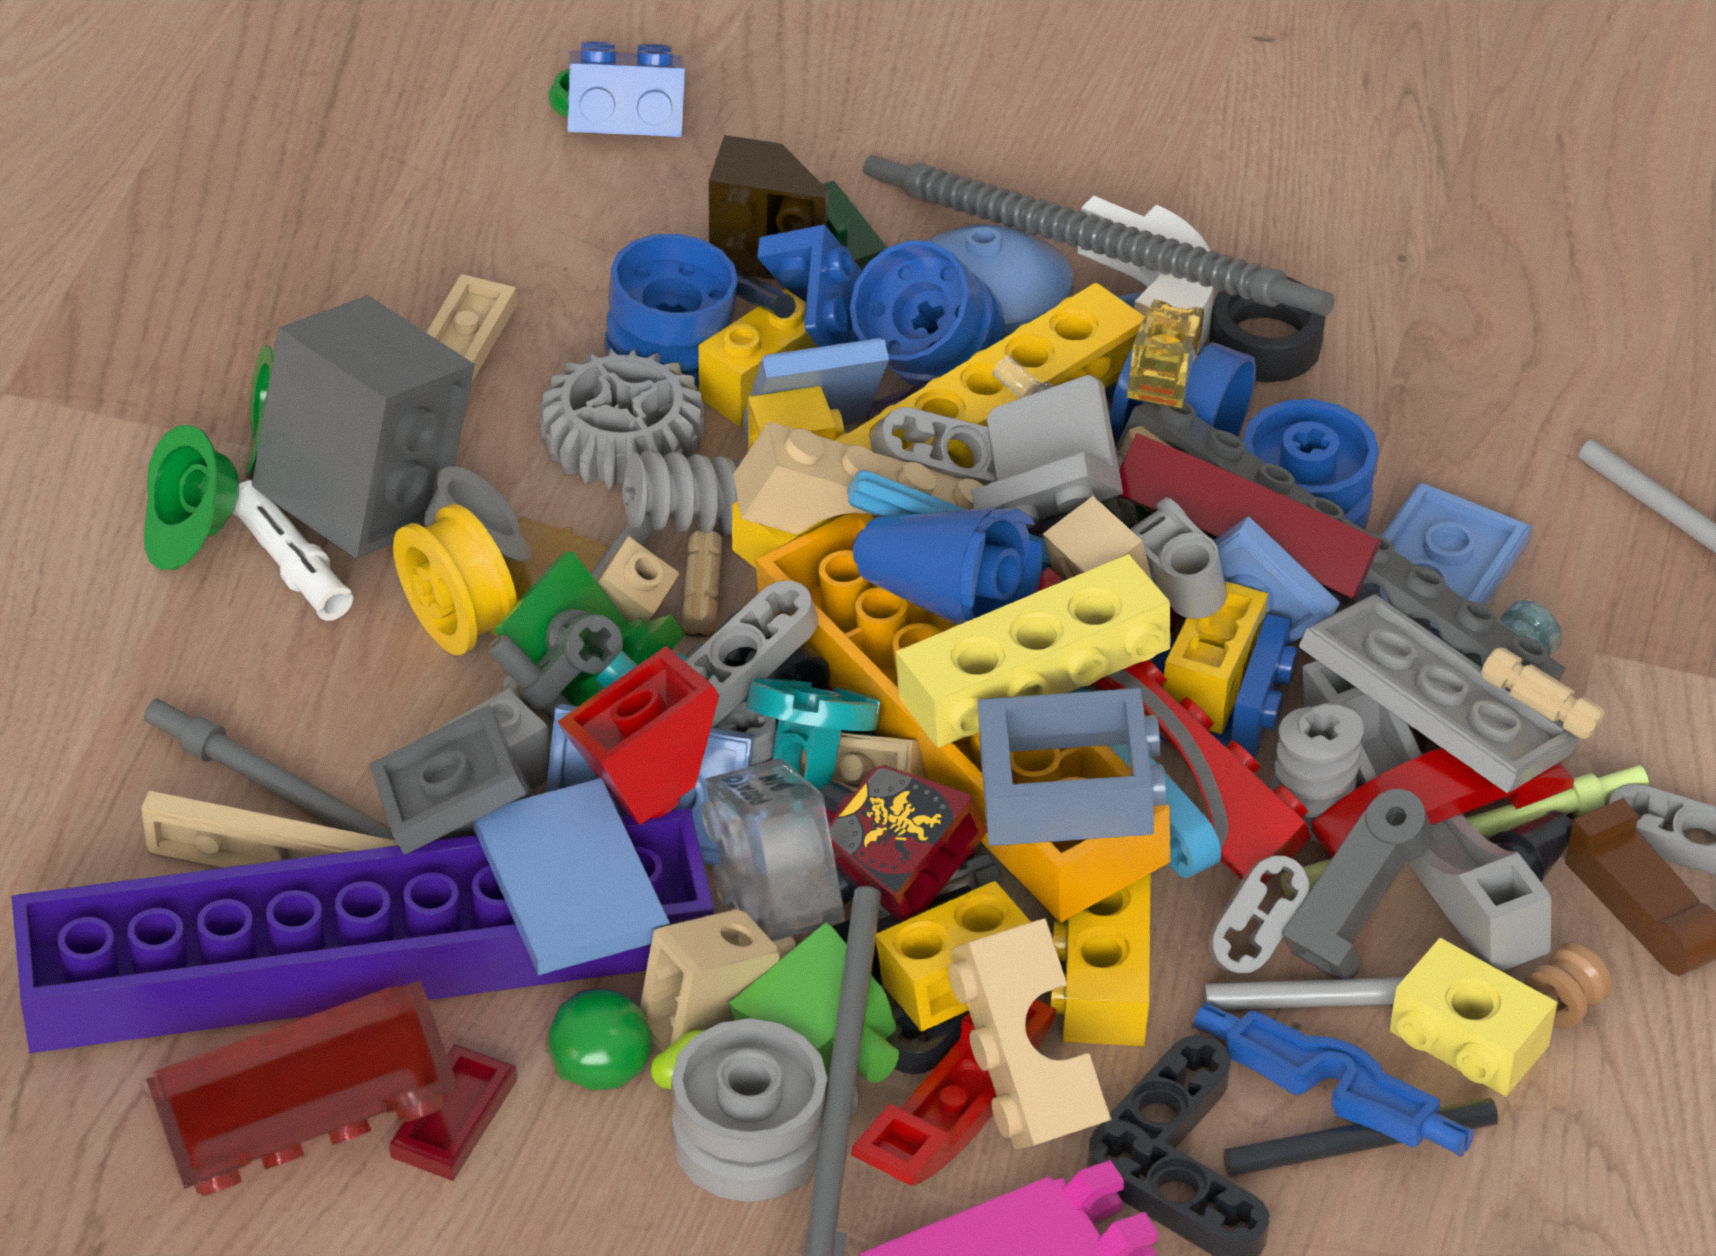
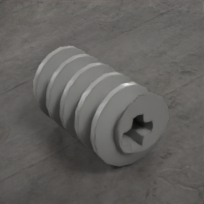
M653 450L643 452L640 456L638 452L632 453L626 464L622 488V498L628 526L631 529L640 528L645 512H649L651 527L655 531H661L667 524L669 514H672L675 530L685 533L690 527L693 516H696L698 530L709 533L714 528L716 517H719L721 532L725 536H732V504L738 501L733 474L744 458L738 459L733 463L731 459L725 456H718L710 461L708 457L702 454H695L686 459L684 455L678 452L666 454L664 458L660 453Z
M1322 703L1313 707L1293 710L1282 719L1278 729L1279 741L1276 746L1277 759L1274 763L1275 776L1272 781V791L1281 784L1306 807L1309 813L1303 820L1306 822L1310 832V840L1315 842L1319 841L1311 831L1312 822L1336 802L1354 791L1357 785L1356 776L1359 771V757L1362 751L1361 740L1364 735L1363 721L1354 708L1340 703Z

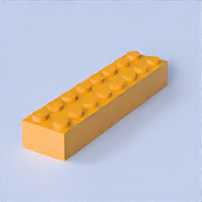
M864 513L845 514L755 559L758 594L767 586L779 581H795L808 589L818 615V625L807 642L829 664L830 678L828 685L834 691L837 687L879 699L877 729L873 731L882 737L917 740L927 779L971 795L987 827L979 732L937 748L899 700L896 651L957 625L862 578L854 561L853 546L858 533L874 517L871 514ZM1108 745L1010 752L1013 784L1131 776V768ZM1167 803L1166 806H1154V835L988 846V835L986 833L981 842L1061 923L1170 863V806Z

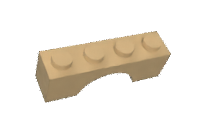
M768 421L733 474L741 519L797 535L812 525L833 516L851 513L871 514L852 507L848 503L847 488L859 470L869 471L967 510L974 509L971 490L984 485L973 479H962L928 469L916 462H905L874 453L863 446H851L817 436L806 429H794Z

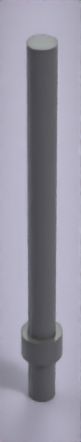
M155 699L148 705L144 714L145 721L180 740L181 748L204 762L212 759L216 760L337 829L395 840L390 827L226 737L225 728L202 715L192 718L160 699Z

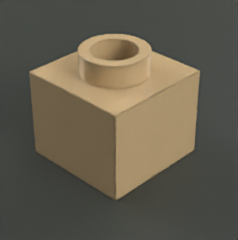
M628 536L607 560L595 580L628 623L637 618H642L644 622H648L678 577L679 572Z

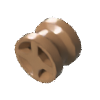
M1575 942L1564 943L1551 955L1549 965H1540L1525 981V985L1558 1002L1553 1026L1562 1029L1573 1028L1586 1016L1588 1006L1598 1005L1611 993L1613 985L1610 972L1599 956L1586 946Z

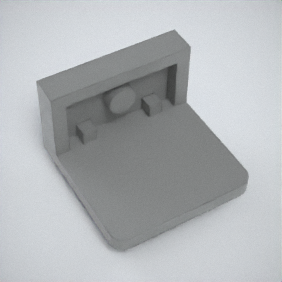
M1086 375L1003 404L990 411L987 423L997 481L971 490L974 509L994 507L1020 509L1030 515L1035 525H1037L1041 521L1072 512L1092 496L1100 502L1123 494L1105 389L1101 380L1094 376ZM1026 524L1027 529L1035 526L1031 524Z

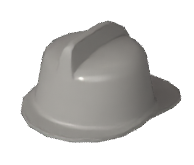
M446 466L438 472V489L426 508L424 517L425 527L434 523L435 515L439 509L450 504H459L478 518L493 538L501 554L519 561L530 559L531 552L520 532L514 511L504 497L490 483L474 472L459 466Z

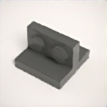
M490 705L369 764L393 837L404 855L432 841L475 836L474 820L510 802L535 796L510 751L502 727Z

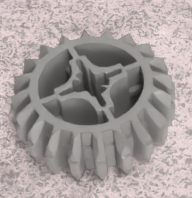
M636 347L629 355H617L610 348L606 357L598 358L591 353H587L583 365L567 362L563 375L559 374L551 377V384L548 387V391L543 392V400L540 404V434L544 438V445L547 446L551 461L560 463L563 466L565 475L580 473L585 486L596 480H601L605 482L609 491L616 483H623L626 464L632 453L638 452L640 456L643 452L653 450L660 453L664 458L666 454L678 452L688 459V457L695 454L697 446L701 445V437L704 436V401L701 400V392L697 391L694 377L683 375L679 363L660 364L659 353L653 354L648 358L639 357Z

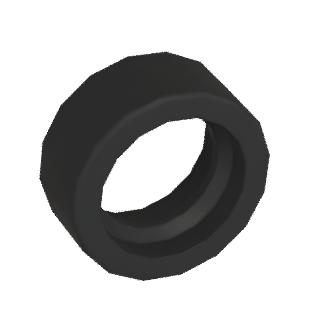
M1287 277V280L1303 284L1291 277ZM1226 290L1219 291L1212 308L1209 342L1255 357L1256 381H1287L1305 374L1318 361L1323 343L1326 316L1282 303L1269 307L1256 303L1253 299H1243L1239 294L1233 296L1229 295ZM1266 317L1281 320L1295 327L1299 332L1286 337L1267 338L1252 335L1240 329L1236 324L1251 318Z

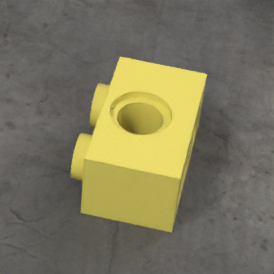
M1439 938L1396 987L1389 1031L1402 1038L1409 1046L1425 1051L1461 1071L1469 1080L1484 1084L1507 1097L1549 1047L1558 1002L1446 940Z

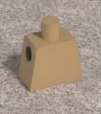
M738 909L654 930L640 1009L643 1011L652 1032L653 1043L661 1052H664L675 1040L688 1031L707 1030L722 1022L735 1021L729 1002L797 946L793 938L786 932L767 936L746 912Z

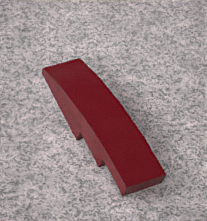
M1136 433L1119 469L1123 494L1117 495V497L1153 512H1156V504L1165 497L1170 498L1211 539H1216L1249 516L1325 589L1352 600H1356L1382 543L1379 539L1304 504L1139 433Z

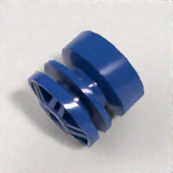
M653 234L629 243L617 253L611 266L608 295L610 309L606 318L607 331L604 341L606 356L610 348L617 355H629L636 347L639 357L644 358L659 353L660 364L679 363L683 375L693 376L695 386L699 389V344L729 326L735 311L738 285L735 265L721 249L703 239L683 234Z
M910 240L890 246L868 262L855 282L849 306L853 330L860 341L877 338L885 339L889 357L888 367L905 382L919 390L925 387L932 379L941 377L963 364L978 351L986 350L1002 340L1006 329L1002 305L992 290L977 275L970 272L968 267L952 252L934 242Z
M1155 322L1144 328L1126 359L1115 389L1110 410V423L1114 443L1118 444L1134 407L1154 400L1152 398H1141L1139 393L1142 391L1177 397L1193 406L1197 412L1196 416L1215 429L1223 430L1239 437L1254 390L1256 376L1255 357L1212 342L1203 349L1198 358L1196 343L1194 357L1191 360L1163 355L1156 359L1145 358L1141 353L1147 350L1151 333L1174 337L1173 329ZM1180 332L1175 336L1176 338L1196 341L1194 336L1184 332Z

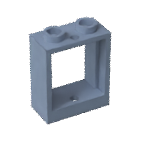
M1141 688L977 699L988 846L1154 835V806H1166V785L1163 764L1150 765L1149 756H1160L1159 726L1157 715L1144 716ZM1128 744L1131 776L1013 784L1010 752Z

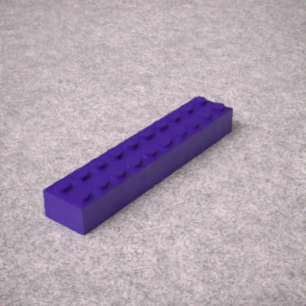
M691 808L672 810L664 816L649 819L641 825L631 816L620 817L670 925L714 915ZM477 835L432 841L406 855L403 854L398 845L11 895L20 1000L29 1053L642 972L647 970L651 944L538 975Z

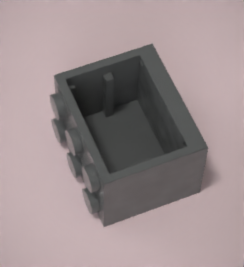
M368 295L279 327L274 345V358L269 387L265 398V411L260 440L256 451L252 487L356 559L393 544L396 531L409 523H416L425 527L424 517L426 508L438 489V472L446 466H455L475 364Z

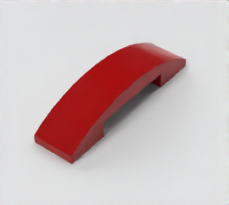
M1439 748L1404 762L1355 789L1312 822L1311 831L1330 857L1333 858L1370 803L1379 794L1389 789H1404L1414 793L1421 800L1431 825H1434L1504 797L1508 798L1516 810L1572 789L1574 778L1559 762L1507 794L1448 751Z
M1037 999L1030 1005L1025 1020L1028 1039L1036 1051L1044 1040L1056 1015L1055 1008ZM970 1012L962 1020L960 1040L900 1108L890 1103L852 1145L851 1156L910 1186L922 1183L944 1168L984 1127L993 1115L992 1099L997 1097L989 1070L983 1071L979 1067L971 1048L970 1033L975 1030Z

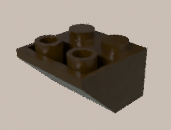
M724 135L709 177V243L721 249L735 265V269L749 276L776 280L758 259L759 238L820 225L827 227L828 190L782 143Z

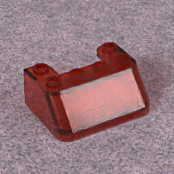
M420 980L403 982L138 1077L146 1103L178 1185L184 1189L194 1186L196 1193L200 1194L201 1197L241 1183L242 1179L238 1169L251 1164L253 1160L261 1158L265 1170L290 1162L305 1155L301 1145L302 1142L327 1133L332 1145L353 1139L372 1131L368 1118L382 1113L395 1111L398 1121L405 1119V1122L426 1116L446 1108L442 1095L458 1089Z

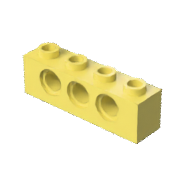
M1127 554L896 651L899 700L935 746L940 748L979 732L977 699L1068 693L1082 686L1091 685L1103 677L1136 663L1147 661L1155 655L1169 650L1170 601L1134 559Z

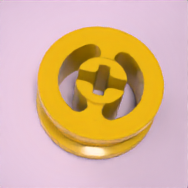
M450 504L437 511L434 523L426 527L416 523H409L396 531L393 540V553L401 585L414 613L433 639L448 653L460 656L475 647L478 636L486 632L497 636L495 627L517 603V596L505 560L493 538L478 518L465 507L459 504Z

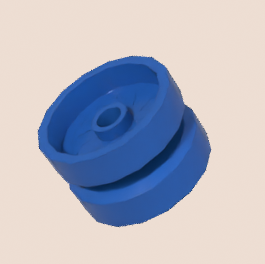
M1315 399L1286 400L1264 408L1248 422L1242 438L1247 451L1265 463L1284 468L1292 474L1295 479L1294 483L1315 497L1334 502L1344 511V517L1363 530L1366 529L1371 514L1374 492L1372 484L1376 475L1379 449L1375 433L1360 416L1338 404Z

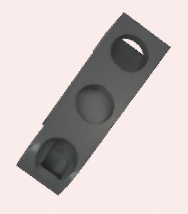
M1389 789L1379 794L1370 803L1282 932L1293 955L1334 979H1353L1362 966V962L1353 942L1405 862L1420 857L1429 848L1432 840V825L1421 800L1414 793L1404 789Z

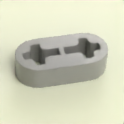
M1270 856L1256 861L1248 869L1212 925L1207 937L1208 952L1212 961L1220 969L1230 973H1250L1261 968L1270 958L1283 937L1282 932L1309 893V879L1304 868L1296 860L1286 856ZM1283 869L1289 874L1285 885L1292 891L1291 897L1289 899H1274L1264 913L1257 908L1268 889L1265 884L1260 882L1262 874L1274 875ZM1253 917L1259 921L1249 937L1251 945L1256 947L1255 953L1252 957L1249 955H1239L1233 961L1227 956L1231 944L1224 939L1225 932L1227 930L1241 931L1245 928L1250 918Z

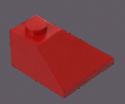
M666 646L557 722L598 779L602 778L608 792L616 803L641 825L649 819L659 818L672 811L678 805L681 796L696 787L719 694L708 680Z

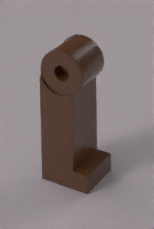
M1624 798L1573 819L1565 864L1668 972L1681 976L1716 960V912L1709 905L1699 903L1700 900L1638 832L1636 826L1639 815Z

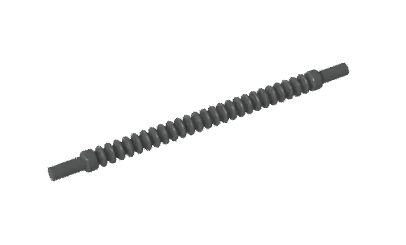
M872 155L866 159L863 166V172L866 175L904 188L909 197L922 201L928 200L932 204L940 203L945 208L952 207L955 211H965L968 215H978L979 218L984 220L990 219L994 223L1002 222L1007 227L1015 226L1020 231L1028 230L1030 234H1041L1043 238H1054L1056 242H1067L1069 246H1080L1082 250H1093L1096 254H1106L1107 257L1112 259L1119 258L1120 261L1125 263L1132 262L1138 267L1145 266L1151 271L1159 270L1161 274H1172L1177 279L1185 278L1190 283L1199 282L1201 286H1212L1216 291L1226 290L1229 295L1235 296L1239 294L1243 299H1253L1256 303L1274 307L1282 303L1322 316L1329 315L1334 306L1335 299L1332 293L1287 280V276L1283 271L1270 267L1261 268L1257 263L1248 264L1246 260L1240 258L1234 260L1232 256L1227 254L1221 256L1217 251L1211 250L1207 252L1205 248L1200 246L1194 248L1187 242L1180 244L1177 239H1166L1163 235H1153L1147 230L1140 232L1138 228L1133 226L1127 228L1125 224L1120 222L1114 224L1112 220L1107 218L1101 220L1093 214L1088 216L1085 212H1075L1070 207L1062 208L1059 204H1049L1046 200H1036L1033 196H1023L1020 192H1010L1006 188L998 189L993 184L985 185L980 180L973 181L969 177H960L956 173L948 174L946 170H936L935 167L915 163L912 166H907Z

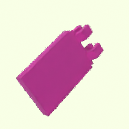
M1109 1160L1078 1171L1068 1184L1063 1177L1053 1181L1048 1176L859 1253V1256H1157L1151 1244L1158 1241V1231L1147 1214L1142 1212L1113 1222L1102 1236L1099 1234L1093 1224L1123 1209V1201L1117 1192L1124 1189V1180L1112 1161Z

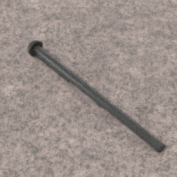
M862 886L854 890L804 1256H844L847 1233L836 1232L847 1154L850 1116L857 1112L859 1098L856 1080L881 903V892L872 887Z

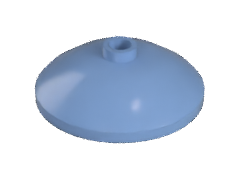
M980 224L948 230L925 240L927 242H934L952 252L968 267L970 272L977 275L992 290L1002 305L1006 326L1005 334L1013 333L1019 326L1030 323L1072 295L1073 272L1067 258L1052 244L1027 231H1020L1016 228L1000 225Z

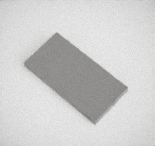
M1376 594L1307 628L1299 644V648L1507 794L1571 756L1580 739L1562 728L1563 723L1555 720L1553 722L1510 696L1511 689L1508 687L1506 689H1499L1484 680L1481 676L1482 667Z

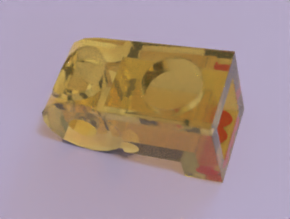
M1154 299L1150 309L1146 311L1133 344L1127 398L1178 408L1183 407L1188 379L1199 349L1204 308L1191 307L1183 309L1173 307L1165 301Z

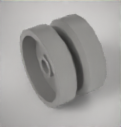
M749 1018L722 1022L695 1035L678 1054L671 1078L672 1105L674 1109L672 1116V1142L677 1164L695 1185L720 1198L753 1202L779 1198L803 1185L816 1170L828 1079L822 1056L807 1038L780 1023Z

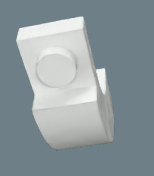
M1093 195L1081 207V211L1085 212L1088 216L1093 214L1101 220L1107 218L1112 220L1114 224L1120 222L1125 224L1127 228L1133 226L1138 228L1140 232L1147 230L1153 235L1160 234L1165 236L1166 239H1177L1180 244L1187 242L1194 248L1200 246L1205 248L1207 252L1210 251L1207 243L1190 224L1159 205H1155L1145 216H1142ZM1078 246V254L1130 275L1147 287L1135 301L1134 308L1148 318L1147 326L1155 322L1173 329L1174 337L1180 332L1190 334L1196 338L1197 353L1201 350L1210 330L1214 294L1212 286L1203 287L1199 282L1190 283L1185 278L1177 279L1172 274L1164 275L1159 270L1151 271L1145 266L1138 267L1132 262L1125 263L1120 261L1119 258L1112 259L1107 257L1106 254L1099 255L1094 253L1093 250H1082Z

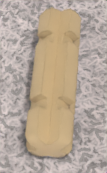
M697 530L692 533L688 541L689 553L686 564L682 627L690 635L699 632L707 636L716 629L722 537L715 531L704 533Z
M1506 648L1494 649L1481 670V676L1484 680L1499 689H1506L1508 687L1511 689L1510 696L1553 722L1555 720L1563 721L1562 728L1580 739L1590 738L1596 732L1605 713L1602 707L1586 697L1575 698L1576 691L1532 664L1530 666L1521 665L1523 659Z

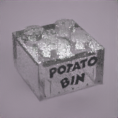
M781 758L705 778L709 801L701 804V815L709 839L712 842L717 841L721 864L713 866V879L721 902L724 905L729 904L734 909L746 912L772 942L816 930L825 922L829 925L844 922L845 916L823 794Z

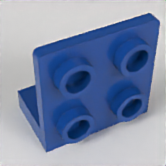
M825 225L760 237L758 259L784 289L789 290L806 302L804 327L813 341L819 347L860 341L853 330L849 306L854 284L862 270L852 259L848 248L842 246Z

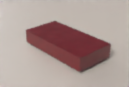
M454 1044L390 1142V1157L454 1181L517 1081L516 1066Z

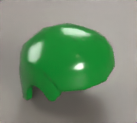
M606 988L579 991L558 1007L547 1031L545 1052L549 1053L561 1080H569L591 1091L618 1089L639 1075L646 1065L648 1056L652 1052V1032L643 1011L624 994Z

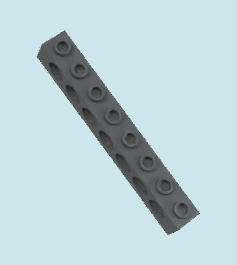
M1178 399V402L1174 404H1169L1165 400H1153L1134 407L1115 449L1116 456L1128 431L1141 425L1177 450L1264 486L1373 536L1382 542L1356 600L1326 589L1340 602L1334 614L1373 594L1382 598L1380 593V587H1382L1388 596L1390 605L1431 633L1430 621L1433 622L1439 631L1442 641L1483 668L1481 656L1487 660L1495 648H1506L1523 659L1521 665L1530 666L1532 664L1560 681L1566 668L1549 657L1548 650L1541 643L1532 638L1515 634L1496 621L1497 617L1491 609L1478 602L1467 601L1445 586V580L1438 573L1423 566H1416L1395 552L1394 545L1387 538L1377 533L1363 530L1344 517V511L1337 504L1330 500L1313 496L1294 483V477L1287 470L1280 466L1263 462L1245 449L1246 446L1240 438L1232 433L1217 430L1196 416L1197 412L1194 407L1181 399Z

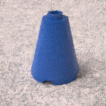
M1011 507L876 517L868 522L865 528L858 533L853 546L854 561L864 580L957 626L1036 593L1041 580L1043 553L1041 541L1030 540L1026 524L1035 525L1032 517L1020 509Z

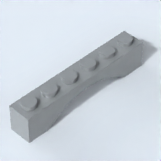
M1315 661L1303 666L1304 707H1313L1322 703H1340L1354 708L1363 721L1364 735L1361 740L1362 751L1359 757L1356 789L1382 773L1423 755L1408 724L1321 662ZM1462 814L1432 825V840L1429 848L1420 857L1407 861V863L1475 956L1496 969L1504 971L1551 953L1552 896L1518 852L1504 850L1488 841L1471 826Z

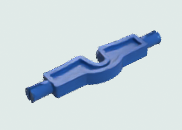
M1205 1002L1204 1007L1201 1006L1195 1016L1194 1027L1196 1029L1203 1030L1227 1042L1226 1049L1230 1059L1260 1073L1292 1094H1304L1328 1078L1340 1080L1336 1089L1332 1092L1331 1105L1335 1114L1341 1118L1379 1131L1410 1147L1418 1146L1425 1138L1454 1152L1459 1157L1463 1156L1464 1151L1467 1152L1472 1144L1474 1130L1440 1115V1100L1384 1073L1379 1063L1371 1055L1355 1045L1330 1037L1307 1036L1253 1010L1249 1011L1241 1019L1214 1006L1210 1002Z

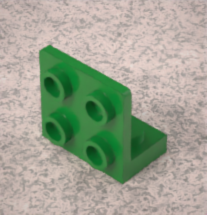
M573 551L560 554L495 627V633L498 637L508 635L535 665L548 652L545 635L549 623L557 614L569 609L583 610L611 619L620 629L623 639L622 651L637 665H640L666 646L672 650L686 634L671 614L648 622H644L642 618H637L628 623ZM583 630L579 635V637L582 639L584 643V646L580 651L583 653L589 647L584 640V636L587 633V630ZM581 671L562 690V693L574 706L579 707L605 688L595 680L600 673L591 674Z

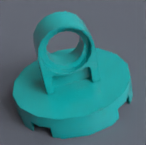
M755 678L754 682L751 681L746 707L758 714L779 719L772 758L773 775L778 774L775 778L784 777L785 779L775 781L785 780L786 782L781 783L793 784V786L783 789L785 792L819 793L832 780L841 730H876L879 718V699L837 687L835 692L812 688V683L778 678ZM805 748L807 765L804 777L802 778L800 762L803 749Z

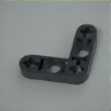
M1201 1035L1182 1038L1164 1054L1109 1114L1111 1120L1101 1123L1094 1130L1089 1139L1087 1168L1109 1161L1107 1155L1117 1158L1123 1152L1130 1154L1131 1159L1121 1156L1115 1162L1112 1161L1124 1180V1189L1117 1192L1123 1202L1141 1213L1145 1212L1151 1219L1213 1256H1259L1266 1246L1269 1227V1212L1265 1204L1252 1193L1176 1149L1223 1097L1228 1088L1230 1073V1055L1226 1047L1218 1040ZM1202 1066H1204V1067L1209 1068L1210 1071L1205 1070V1069H1201V1070H1199V1069H1200ZM1187 1069L1197 1071L1188 1082V1091L1183 1087ZM1154 1103L1165 1104L1174 1109L1178 1116L1170 1122L1155 1123L1145 1118L1141 1113V1109ZM1140 1174L1146 1177L1145 1181L1140 1180ZM1168 1182H1183L1195 1190L1196 1196L1188 1201L1173 1202L1162 1196L1158 1189ZM1211 1202L1214 1203L1215 1209L1208 1206V1204ZM1239 1222L1248 1225V1229L1239 1226L1233 1232L1224 1229V1225L1234 1227Z

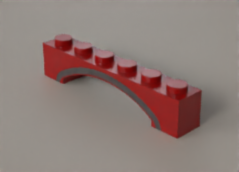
M1047 567L1041 573L1037 592L1064 580ZM1150 660L1136 663L1093 683V685L1104 691L1141 688L1144 716L1157 715L1159 732L1176 750L1196 779L1206 803L1210 823L1218 836L1221 847L1220 861L1240 880L1243 879L1248 869L1256 861L1270 856H1286L1292 859L1311 839L1307 824L1303 820L1309 813L1306 807L1283 785L1280 784L1274 791L1265 785L1255 775L1261 769L1260 765L1236 741L1232 740L1226 747L1208 731L1214 725L1213 721L1195 702L1187 696L1180 703L1175 701L1162 688L1167 682L1166 677ZM1263 873L1260 882L1266 885L1276 874L1269 875Z

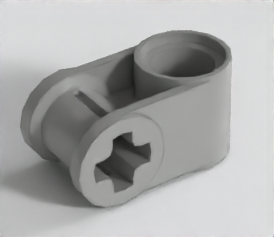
M1165 497L1156 504V512L1130 530L1143 541L1152 581L1170 601V606L1174 611L1186 618H1206L1216 613L1224 605L1227 598V587L1218 547L1213 539L1204 534L1188 518L1176 502Z

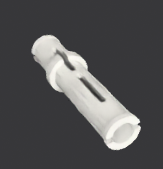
M253 480L240 483L239 498L233 513L241 519L260 545L265 548L280 566V577L291 590L301 592L317 611L316 613L321 619L331 621L343 616L352 605L353 595L351 590L330 569V559L320 546L309 544L281 509L252 487Z

